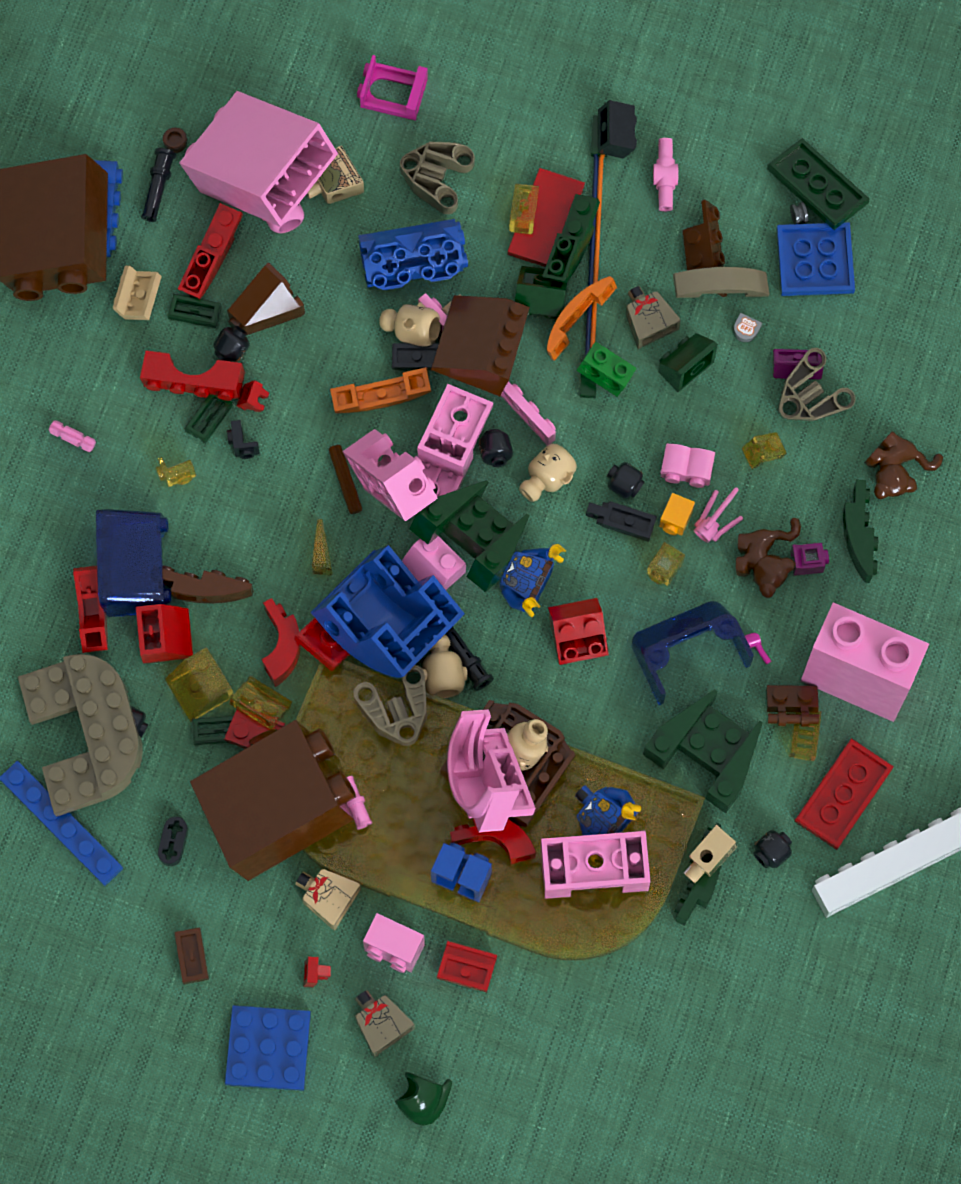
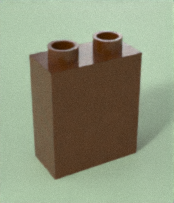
M87 154L0 169V282L11 289L14 297L19 300H39L43 297V291L58 289L68 294H79L87 291V284L106 281L108 172Z
M294 720L190 781L229 867L247 881L355 820L347 805V802L356 798L355 791L341 770L332 774L326 760L334 756L335 751L321 728L310 733L302 724Z

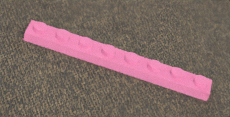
M425 293L418 299V304L421 302L425 307L434 309L439 314L440 332L442 333L447 315L441 310L442 306L434 297L431 299ZM508 381L501 397L546 445L554 442L556 436L554 424L547 418L544 420L539 414L537 406L532 401L527 402L522 396L523 392L516 384L511 385Z

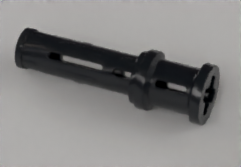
M165 148L155 149V163L150 168L152 179L143 214L141 215V218L144 220L148 217L146 221L149 222L157 221L166 180L171 178L170 169L172 161L176 159V153Z
M452 626L445 634L450 639L449 648L452 652L459 655L462 666L467 668V675L474 684V690L479 691L489 685L494 677L486 672L481 665L482 660L472 654Z

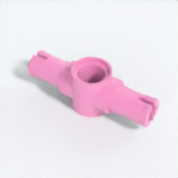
M671 138L659 139L658 159L656 164L653 165V185H656L658 190L659 210L664 212L673 210V190L675 186H678V164H675L673 159V140Z

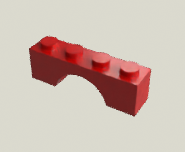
M145 351L140 379L144 387L151 391L165 389L175 394H184V392L194 393V395L203 398L212 394L218 395L219 399L231 401L232 398L240 399L245 370L242 363L217 360L208 371L199 375H188L175 368L169 353Z

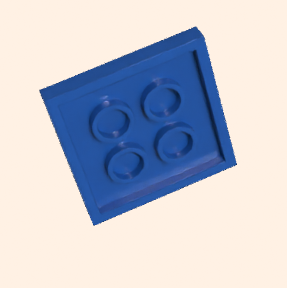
M850 222L843 223L835 230L826 223L777 225L781 296L854 294L855 282Z
M232 1005L225 1085L304 1091L311 1011Z

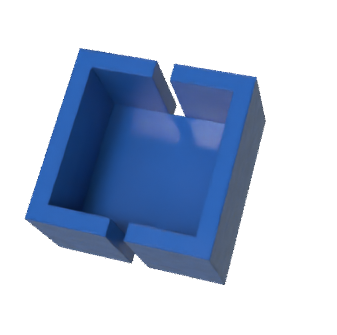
M443 843L431 870V882L451 891L454 890L457 883L461 885L458 894L479 903L492 874V863H489V859L481 854L475 853L474 856L466 854L464 852L465 848L458 844L450 843L448 845Z

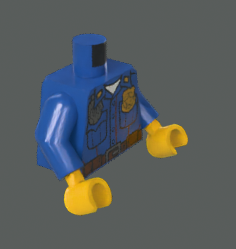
M554 544L551 548L514 552L500 580L501 593L511 608L526 612L530 617L535 615L532 610L535 607H541L538 600L554 570V562L551 560L554 559L558 563H562L564 559L558 554L566 552V549L560 544Z
M585 785L575 795L584 805L577 814L583 836L622 833L632 820H636L635 816L641 811V806L635 805L629 792L624 789L604 787L593 793ZM592 855L589 857L588 863L589 865L596 866L595 859L602 861V858L598 855Z

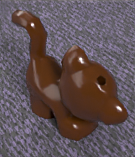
M892 431L864 462L871 468H875L878 465L881 467L875 475V496L877 499H884L916 491L917 483L915 479L909 476V473L901 463L915 459L924 470L935 471L942 464V454H935L933 460L929 462L912 442L901 438Z
M795 517L790 520L791 531L789 532L761 529L738 535V550L741 554L745 555L736 558V573L740 577H746L750 574L751 569H753V581L759 586V591L765 598H771L774 595L776 589L782 586L788 573L795 567L796 563L792 559L767 555L775 540L791 542L800 535V520Z

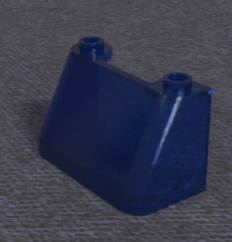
M114 509L96 511L98 597L100 606L108 617L136 615V607L171 604V591L166 589L163 583L162 538L165 532L169 531L168 518L164 517L162 513Z

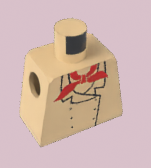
M321 869L316 878L303 871L295 884L306 891L302 899L303 904L333 930H336L361 890L359 883L325 869Z

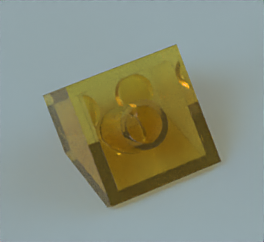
M207 647L186 658L165 678L166 683L190 722H192L193 718H199L234 697L230 684Z

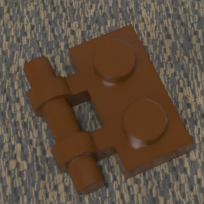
M767 685V712H777V714H768V724H778V726L801 724V727H809V724H819V714H809V712L818 713V686ZM786 712H800V714H786Z

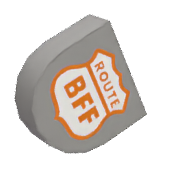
M740 313L733 329L736 339L741 342L754 340L762 327V322Z

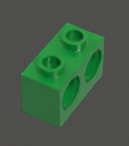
M595 341L576 371L618 397L637 368Z

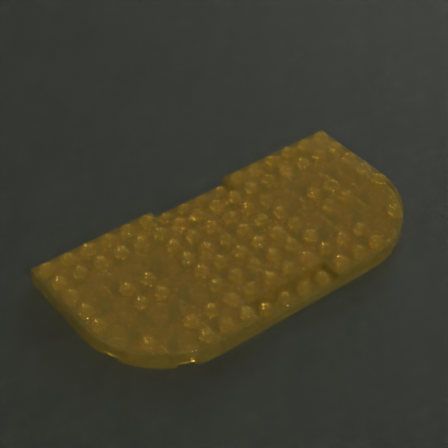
M345 660L333 671H330L320 662L296 720L310 733L321 728L326 734L335 751V755L326 760L332 774L341 770L346 777L353 776L360 796H364V805L370 820H372V824L357 830L353 820L303 849V852L318 866L353 880L367 889L388 897H396L532 953L559 960H586L615 952L638 938L656 919L669 895L705 797L569 746L571 751H574L575 758L527 828L519 826L528 835L535 848V859L510 865L505 850L494 842L477 841L461 845L465 848L464 852L473 856L475 853L481 854L489 859V863H492L491 877L478 903L458 894L461 885L457 883L454 890L451 891L431 882V870L443 843L448 845L451 843L450 832L460 825L468 824L469 827L474 826L473 818H468L467 813L455 800L450 783L440 773L441 767L448 758L450 739L461 712L473 711L474 709L426 691V721L418 740L412 745L404 746L380 736L361 713L354 700V689L358 684L363 682L372 684L377 691L380 701L383 703L390 724L394 723L387 705V701L394 697L402 698L408 717L412 716L406 700L403 683ZM362 689L358 693V698L362 701H368L372 698L373 693L369 689ZM408 727L403 728L399 734L403 739H410L414 735V730ZM586 785L593 793L604 787L627 790L635 805L641 806V811L635 816L636 820H632L622 833L646 831L650 872L648 891L622 893V887L571 890V897L545 899L540 850L541 839L583 836L577 814L584 805L575 797L576 793L583 786ZM595 859L596 866H590L593 868H599L602 866L603 860L600 861Z

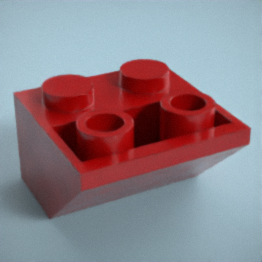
M597 598L548 607L551 631L559 665L609 655L603 612Z
M164 604L136 607L140 656L143 664L193 658L188 608Z

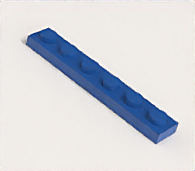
M18 760L0 776V781L104 886L123 870V867L70 813L56 817L48 791Z

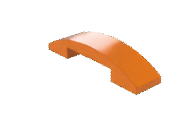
M612 277L603 278L582 290L561 312L552 328L547 344V352L552 360L555 361L569 345L570 341L566 333L593 301L602 306L617 289Z
M427 368L403 372L401 377L357 387L354 384L332 388L330 391L335 413H352L374 410L404 403L432 392Z

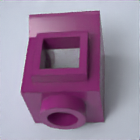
M822 543L792 545L790 554L791 557H794V562L796 563L793 569L794 576L824 572L825 564H829V553L827 549H823Z

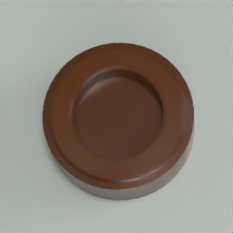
M176 127L168 129L163 135L164 147L175 153L183 151L187 146L186 133Z

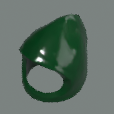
M405 1072L408 1089L403 1096L395 1100V1103L403 1114L415 1124L422 1126L432 1124L440 1117L445 1108L451 1091L452 1081L447 1079L441 1085L430 1082L413 1073Z

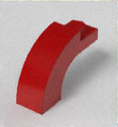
M99 565L73 568L82 653L108 650L106 609Z
M271 598L263 602L265 612L279 634V638L272 653L261 660L265 671L276 687L285 681L294 670L300 656L301 645L294 640L295 635L299 633L294 615L286 617L287 615L280 603L276 605Z
M473 818L474 826L469 827L468 824L460 825L450 832L451 843L460 846L477 841H491L498 844L507 853L510 865L536 858L535 848L528 835L510 820H507L502 831L479 832Z

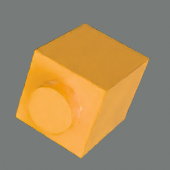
M672 493L662 514L659 527H662L663 531L670 535L679 534L682 536L693 513L695 502Z

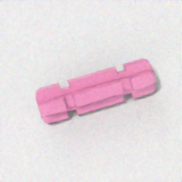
M54 420L49 427L50 434L56 437L60 436L61 439L77 447L81 446V449L87 452H91L95 447V439L89 436L84 437L83 433L67 425L64 427L63 423Z

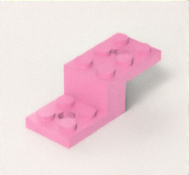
M447 384L417 448L418 458L425 467L422 471L435 484L437 497L460 488L473 460V448L493 408V402L450 384ZM458 411H463L467 414V418L464 421H457L453 415Z

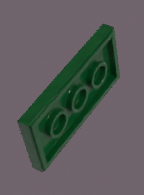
M803 138L767 165V170L833 230L837 229L869 203V197Z

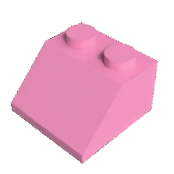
M439 536L430 544H426L423 540L419 539L402 559V562L418 581L434 575L445 590L466 573V563Z

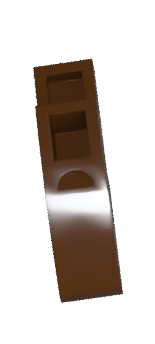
M161 565L160 568L153 566L150 573L152 583L172 588L171 594L173 599L186 602L226 603L250 597L254 592L249 580L242 577H235V579L226 577L223 572L218 570H211V572L204 570L201 579H198L199 577L193 573H177L173 568Z

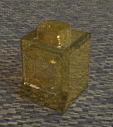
M664 542L648 566L647 574H649V578L657 584L663 583L668 586L684 563L685 554Z

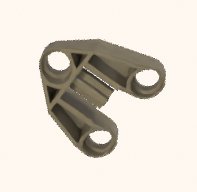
M428 142L401 158L400 172L415 195L439 212L448 215L454 213L458 208V197L452 188L441 183L445 178V173L447 169L460 173L470 172L474 168L475 156L468 146L462 144ZM461 156H467L471 162L468 165H462L457 160ZM408 161H413L417 164L412 169L404 168V164ZM445 197H450L454 200V204L451 207H446L440 201Z
M809 349L784 381L778 405V412L782 418L787 420L816 421L848 410L855 404L854 392L848 388H840L808 410L806 405L824 393L821 385L815 380L800 392L796 393L794 389L811 378L814 373L825 365L826 355L821 349ZM816 352L821 356L822 361L820 365L811 366L809 364L808 356L810 353ZM845 392L850 395L851 401L849 405L841 406L838 404L837 396L839 393ZM791 401L796 405V412L793 415H786L783 412L782 407L785 402Z
M416 665L402 677L406 700L412 713L411 717H408L402 698L394 697L387 701L394 723L390 724L383 703L380 701L377 691L372 684L363 682L354 689L355 703L380 736L404 746L412 745L418 740L427 718L425 674L422 668ZM408 673H419L421 676L420 681L416 684H410L406 680ZM369 689L373 693L372 698L368 701L360 700L358 698L359 691ZM412 728L414 730L412 738L403 739L400 736L401 729Z

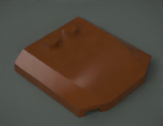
M489 700L482 709L489 710L491 715L486 729L505 728L506 733H508L516 724L533 719L543 721L548 728V752H545L532 768L524 771L521 770L536 808L534 814L508 818V820L516 825L527 828L575 758V753L573 750L571 751L564 735L559 729L516 703H509L507 705L494 703L495 701ZM483 751V762H484L485 753H484V751ZM446 760L440 769V773L449 782Z

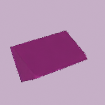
M773 349V377L787 379L808 350ZM813 352L809 354L808 362L811 366L821 364L822 359L818 353ZM823 367L809 379H822Z

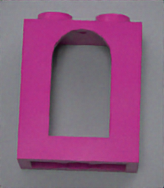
M372 55L370 63H366L364 67V84H359L357 98H360V107L416 121L428 81V68L418 66L417 72L376 63V56ZM382 79L412 86L407 106L375 98L370 92L372 83Z

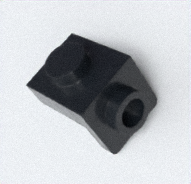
M241 420L231 421V430H227L228 444H233L235 457L249 459L260 454L258 442L244 443Z

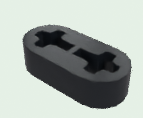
M180 817L169 818L163 828L158 856L166 866H175L182 859L188 827L186 822ZM179 823L180 828L183 830L182 832L178 831L176 838L172 839L173 833L169 828ZM174 844L173 850L177 855L172 856L171 860H167L166 855L163 853L164 851L168 852L170 845Z

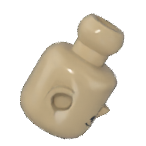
M421 302L418 305L405 304L398 312L394 309H386L381 313L379 320L380 327L386 332L394 331L397 339L401 342L421 347H427L435 343L441 331L439 314L434 309L425 307Z
M558 444L547 445L530 462L528 472L531 478L521 483L519 491L531 502L537 501L543 490L556 492L564 484H568L572 480L577 468L576 461L562 446Z
M444 635L429 650L431 654L422 662V670L425 674V690L433 698H449L460 694L467 680V668L462 666L459 655L449 651L450 639L447 635Z
M533 719L516 724L507 733L509 743L513 748L522 771L532 768L544 753L548 752V728L541 720Z

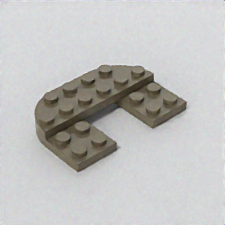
M75 654L63 657V662L18 676L27 714L32 725L78 710L89 752L42 767L53 812L56 817L118 795L132 782L130 779L136 769L140 768L142 761V740L136 727L127 694V687L110 664L91 655Z

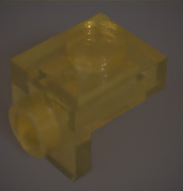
M777 432L755 436L742 448L752 469L757 468L765 461L781 459L787 454Z
M157 458L159 466L156 467V471L161 481L166 480L168 487L176 484L184 485L189 483L193 477H196L191 460L167 469L163 458Z

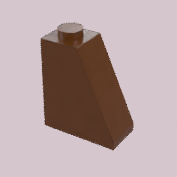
M268 262L227 310L228 322L231 327L239 326L247 332V335L303 316L305 314L304 303L298 296L293 298L294 294L289 288L291 285Z

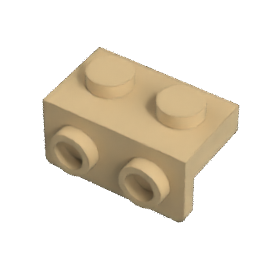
M125 266L120 277L116 297L114 298L113 310L127 320H149L162 276L158 272L136 271L131 266Z

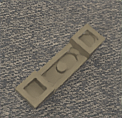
M712 267L673 274L676 298H699L702 294L745 293V297H768L770 295L767 274L761 270L742 267Z

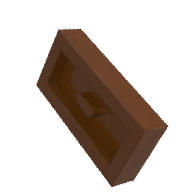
M200 927L174 932L183 984L209 980Z

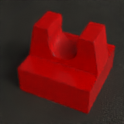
M255 380L246 383L243 386L236 406L243 410L249 409L261 412L265 406L258 402V397L262 399L268 398L269 392L262 388L263 384Z
M308 956L304 961L303 987H314L318 980H328V977L331 975V966L318 965L319 957Z

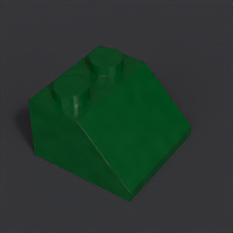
M521 266L515 302L530 307L528 315L540 314L549 319L559 317L564 310L568 281L567 283L543 279L542 276L545 269Z
M695 333L690 338L686 336L679 342L678 348L672 353L669 351L661 357L658 372L679 392L714 363L718 344L698 333Z

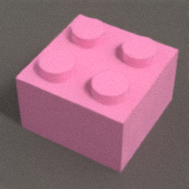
M376 913L363 940V944L369 958L377 962H381L383 959L391 963L390 967L398 972L404 973L407 970L412 973L425 946L423 934Z

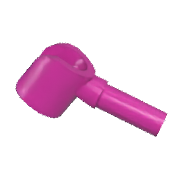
M757 633L745 635L743 639L747 649L755 647L766 665L769 664L771 660L761 645L760 636Z

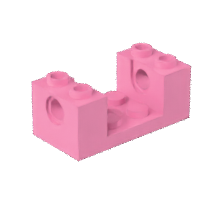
M374 429L342 452L364 490L401 519L407 521L438 499L433 491L436 488L435 484L423 473L422 470L425 467L417 456L413 458L407 452L400 456L396 452L393 453L391 450L393 442L386 433L382 435Z
M646 831L541 839L540 850L545 899L571 897V890L622 887V893L649 890L650 872ZM592 855L600 856L603 860L602 866L599 868L591 867L588 863L589 857Z

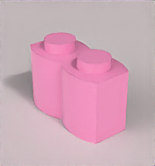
M666 444L661 477L665 478L666 482L673 484L686 481L689 482L690 486L696 488H703L704 485L709 486L715 452L678 444Z

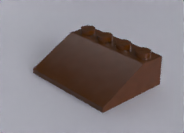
M454 295L431 370L500 397L510 379L530 307L507 298Z

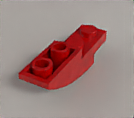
M219 204L201 245L197 246L178 290L198 299L202 298L235 239L233 236L243 217L242 212L224 204Z

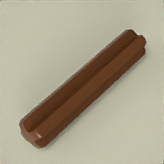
M337 444L329 448V454L349 513L356 514L362 511V506L345 455L342 452V446Z

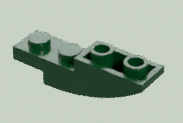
M575 194L562 233H557L542 276L543 279L567 283L581 262L595 229L593 221L600 204L598 198Z
M856 479L853 487V503L845 502L843 508V529L851 560L863 581L870 583L872 576L877 575L878 561L873 560L874 551L878 550V537L874 536V528L868 527L869 512H865V503L869 504L870 489L866 488V480Z
M716 822L715 826L718 825L721 828V824ZM707 828L701 841L710 833L712 828ZM705 854L702 857V861L705 863L710 862L713 855ZM721 866L711 876L704 873L696 883L690 881L686 889L690 891L687 899L681 898L674 911L678 914L676 922L685 926L696 904L706 909L717 883Z

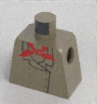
M637 286L628 292L632 303L626 306V317L638 349L679 330L680 318L657 291L645 295L642 288Z
M366 990L355 998L362 1008V1011L355 1018L374 1058L415 1029V1024L386 995L375 1001L369 991Z

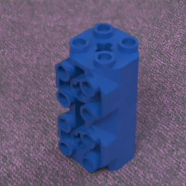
M455 219L358 235L362 264L366 272L364 275L367 287L375 286L382 290L403 287L410 280L424 278L431 282L451 279L458 272L463 271V268L468 267L467 255L463 247L465 245L464 233L461 230L460 221L455 222Z

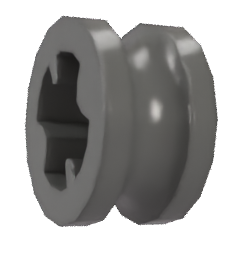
M800 202L798 206L790 205L793 223H808L805 204Z

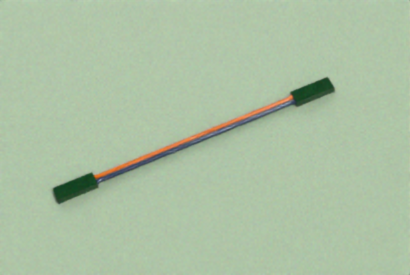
M593 115L591 157H594L592 197L598 198L600 204L593 221L595 229L590 240L588 286L598 281L604 157H607V155L598 153V115ZM593 301L587 308L585 354L582 355V360L595 343L596 301ZM581 374L580 398H596V383Z

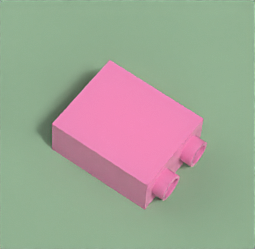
M236 91L228 103L216 112L214 120L199 139L188 147L185 156L179 163L200 193L281 227L334 160L338 152L319 123Z
M833 602L812 648L800 682L810 686H818V689L894 722L912 686L929 643Z

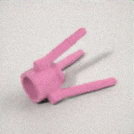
M738 488L733 489L712 517H707L719 493L718 490L713 492L700 519L694 525L696 527L694 532L700 539L707 543L711 540L716 542L721 535L743 520V517L739 516L718 531L720 525L716 520L737 494Z

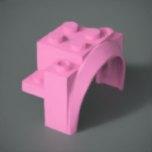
M489 710L461 712L450 739L447 758L448 778L453 796L467 813L468 818H474L479 832L502 831L509 817L533 815L536 809L513 748L509 743L505 728L486 729L491 718ZM483 751H484V753H485L484 762H483Z

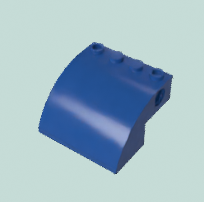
M389 545L373 550L311 611L312 615L327 633L355 659L369 668L396 678L404 677L465 614L434 575L418 581Z

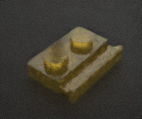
M249 676L248 680L231 697L229 704L267 728L273 729L285 715V712L291 708L292 701L252 676Z

